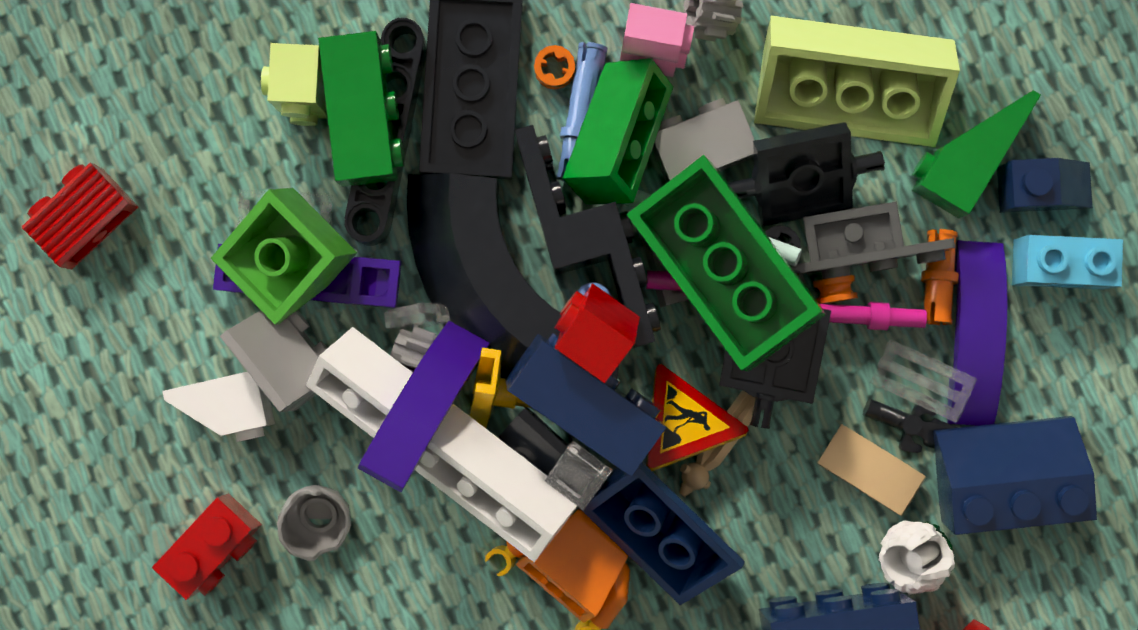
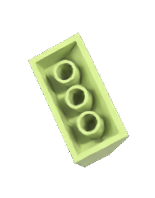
M771 16L763 50L754 123L809 130L846 122L851 131V136L936 147L960 72L955 40Z

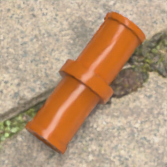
M932 229L927 231L928 242L954 238L955 248L945 251L946 260L926 263V270L921 272V282L925 283L924 310L927 311L926 324L940 325V322H943V325H952L954 284L959 283V273L954 272L958 232L939 229L938 234L937 230Z

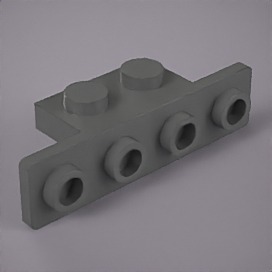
M896 201L803 217L810 262L800 263L795 267L790 266L792 269L800 271L799 278L804 283V274L822 272L823 279L851 275L850 267L869 264L870 272L898 268L897 259L916 256L917 264L946 260L945 251L953 250L955 242L954 238L904 246Z

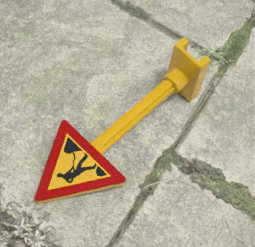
M482 348L472 393L474 397L469 415L485 428H487L494 406L515 409V406L532 408L507 390L506 379L500 378L501 350ZM659 364L656 367L652 403L661 410L657 418L666 426V429L647 454L646 466L651 471L746 436L749 431L746 425L664 365Z

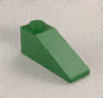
M1032 90L935 151L933 155L926 152L912 173V176L918 179L912 191L958 219L969 215L1041 94Z

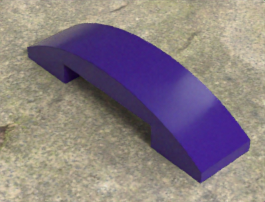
M957 240L955 272L959 273V283L954 284V286H957L953 378H949L947 423L975 426L995 424L1006 352L1007 273L1003 243Z
M354 257L330 285L312 298L311 301L397 308L402 261ZM215 265L213 290L245 294Z
M448 321L402 389L359 463L358 469L402 492L466 381L468 382L476 369L482 348H488L490 343Z

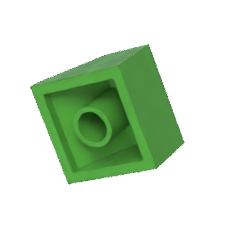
M294 188L269 189L213 254L211 259L277 325L328 287L357 252Z

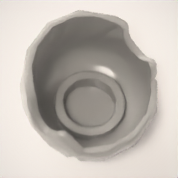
M310 485L295 491L287 498L278 516L279 541L289 554L307 561H315L322 554L337 550L344 542L351 527L349 504L338 491L320 485ZM309 519H331V521L325 525H315Z

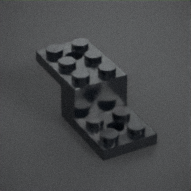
M533 125L516 129L515 134L554 274L558 275L608 261L620 303L640 317L633 348L655 342L653 333L660 331L661 326L654 303L645 305L641 288H644L648 282L641 257L633 259L631 257L628 244L633 243L632 239L635 237L631 221L626 215L628 212L619 213L615 201L559 217V215L566 214V204L559 181L550 183L547 171L554 169L546 135L537 137Z

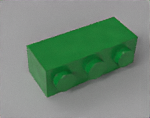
M376 31L318 38L335 181L342 187L398 180L397 167H404L405 162L401 138L393 139L391 120H399V110L395 91L388 92L386 74L393 73L390 45H382V41Z
M652 58L609 62L604 65L563 175V180L586 205L608 204L615 201L616 204L634 203L673 90V85Z

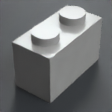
M724 98L701 106L698 109L700 115L683 121L681 115L661 122L652 149L666 183L702 155H705L719 172L754 158L753 141L755 140L739 100L726 104Z

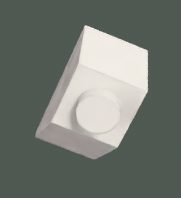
M248 372L162 391L166 402L220 436L235 433L237 442L265 436L263 427L275 424L269 398Z

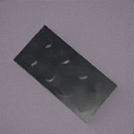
M430 0L419 163L420 174L453 173L512 180L523 0Z

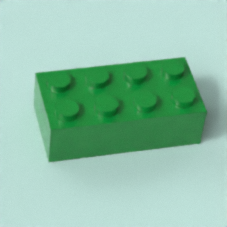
M702 155L626 214L741 371H751L827 315L714 164L705 155Z

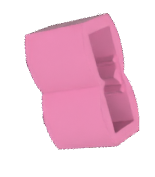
M630 3L620 61L652 58L665 76L673 77L675 68H685L687 54H689L694 26L686 24L687 13Z

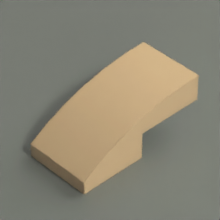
M841 424L817 462L821 467L901 517L926 479L925 475Z

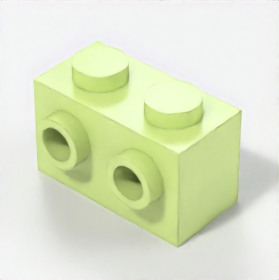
M270 44L269 67L264 66L261 73V91L263 95H268L267 101L282 116L290 117L291 124L316 126L318 125V118L328 119L319 45Z

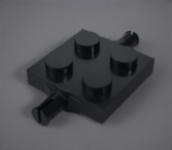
M846 122L753 141L755 166L751 178L727 183L739 199L755 196L758 202L759 217L764 227L803 219V217L852 209V190L857 176L879 170L883 171L885 169V162L881 151L854 157L851 151V131Z
M794 270V272H795V273L797 274V276L799 277L800 271H799V270ZM823 309L827 315L749 372L741 371L729 353L725 352L719 386L743 390L752 397H755L750 425L758 427L761 410L764 409L761 428L770 429L774 401L790 399L813 404L831 310Z

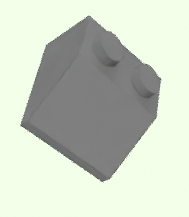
M260 310L220 335V338L279 412L296 411L316 395L306 384L319 355L328 348L322 341L315 345L304 331L310 325L298 310L277 325Z

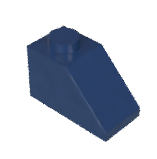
M1063 158L1011 160L997 168L1000 213L1093 208L1090 162Z

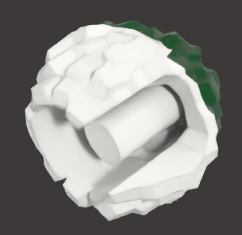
M928 521L899 522L887 531L886 536L880 543L883 547L879 553V561L885 574L884 577L895 589L900 590L902 593L907 592L908 595L938 590L945 578L950 576L951 571L955 567L954 551L950 539L947 538L944 532L940 531V526L936 524L931 525Z

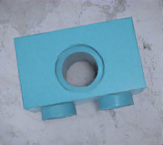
M1026 235L1014 239L1012 285L1100 290L1122 287L1123 239Z

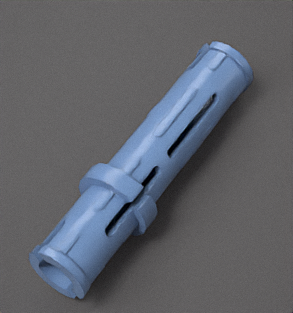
M581 42L578 46L577 64L570 96L566 126L561 127L560 132L563 144L556 179L565 182L563 175L566 165L572 154L581 125L585 119L595 87L598 84L605 64L608 48L598 43L588 42L586 44Z

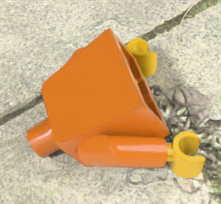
M580 508L569 517L562 529L535 562L507 541V546H497L485 556V562L492 558L494 554H501L505 557L506 568L502 569L497 576L507 574L514 567L516 557L521 558L516 563V566L581 620L576 625L575 630L608 629L628 600L630 568L626 563L628 555Z

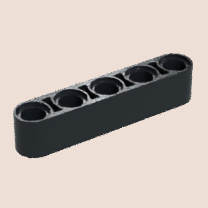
M397 18L385 26L381 35L382 45H390L393 60V73L386 74V82L388 83L393 79H403L407 82L406 92L397 98L399 120H391V123L398 126L396 138H401L405 162L426 58L427 43L420 26L415 21L408 18ZM410 34L417 38L415 47L407 53H399L393 49L395 40L401 35ZM397 167L398 180L388 181L381 189L372 190L368 188L367 184L351 186L344 225L347 233L359 243L366 246H375L382 243L388 237L392 227L403 167ZM367 212L377 213L380 218L378 230L371 235H361L357 229L359 218Z

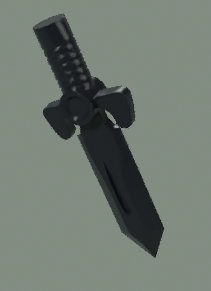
M871 398L867 400L863 410V416L903 431L899 448L902 451L920 453L922 451V446L914 443L912 435L920 436L923 440V445L935 449L933 430L958 428L936 418L926 422L921 420L919 416L926 413L934 416L937 413V409L923 399L916 401L911 413L903 412Z

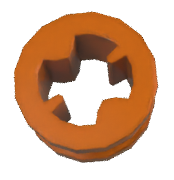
M552 45L545 47L535 58L534 70L536 78L546 88L554 90L564 88L574 78V57L569 50L562 46ZM554 56L557 62L565 60L568 64V69L562 68L564 76L559 79H555L552 73L544 75L542 72V66L547 67L546 59Z
M849 275L813 281V287L817 288L820 292L816 301L819 304H826L858 298L857 292L851 289L855 276Z

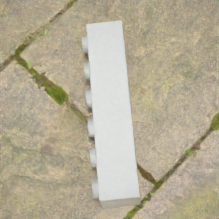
M352 327L319 355L306 386L374 438L413 372ZM454 404L451 406L415 471L533 562L538 559L562 529L580 503V500L565 490L564 487L548 477L526 458L518 454Z

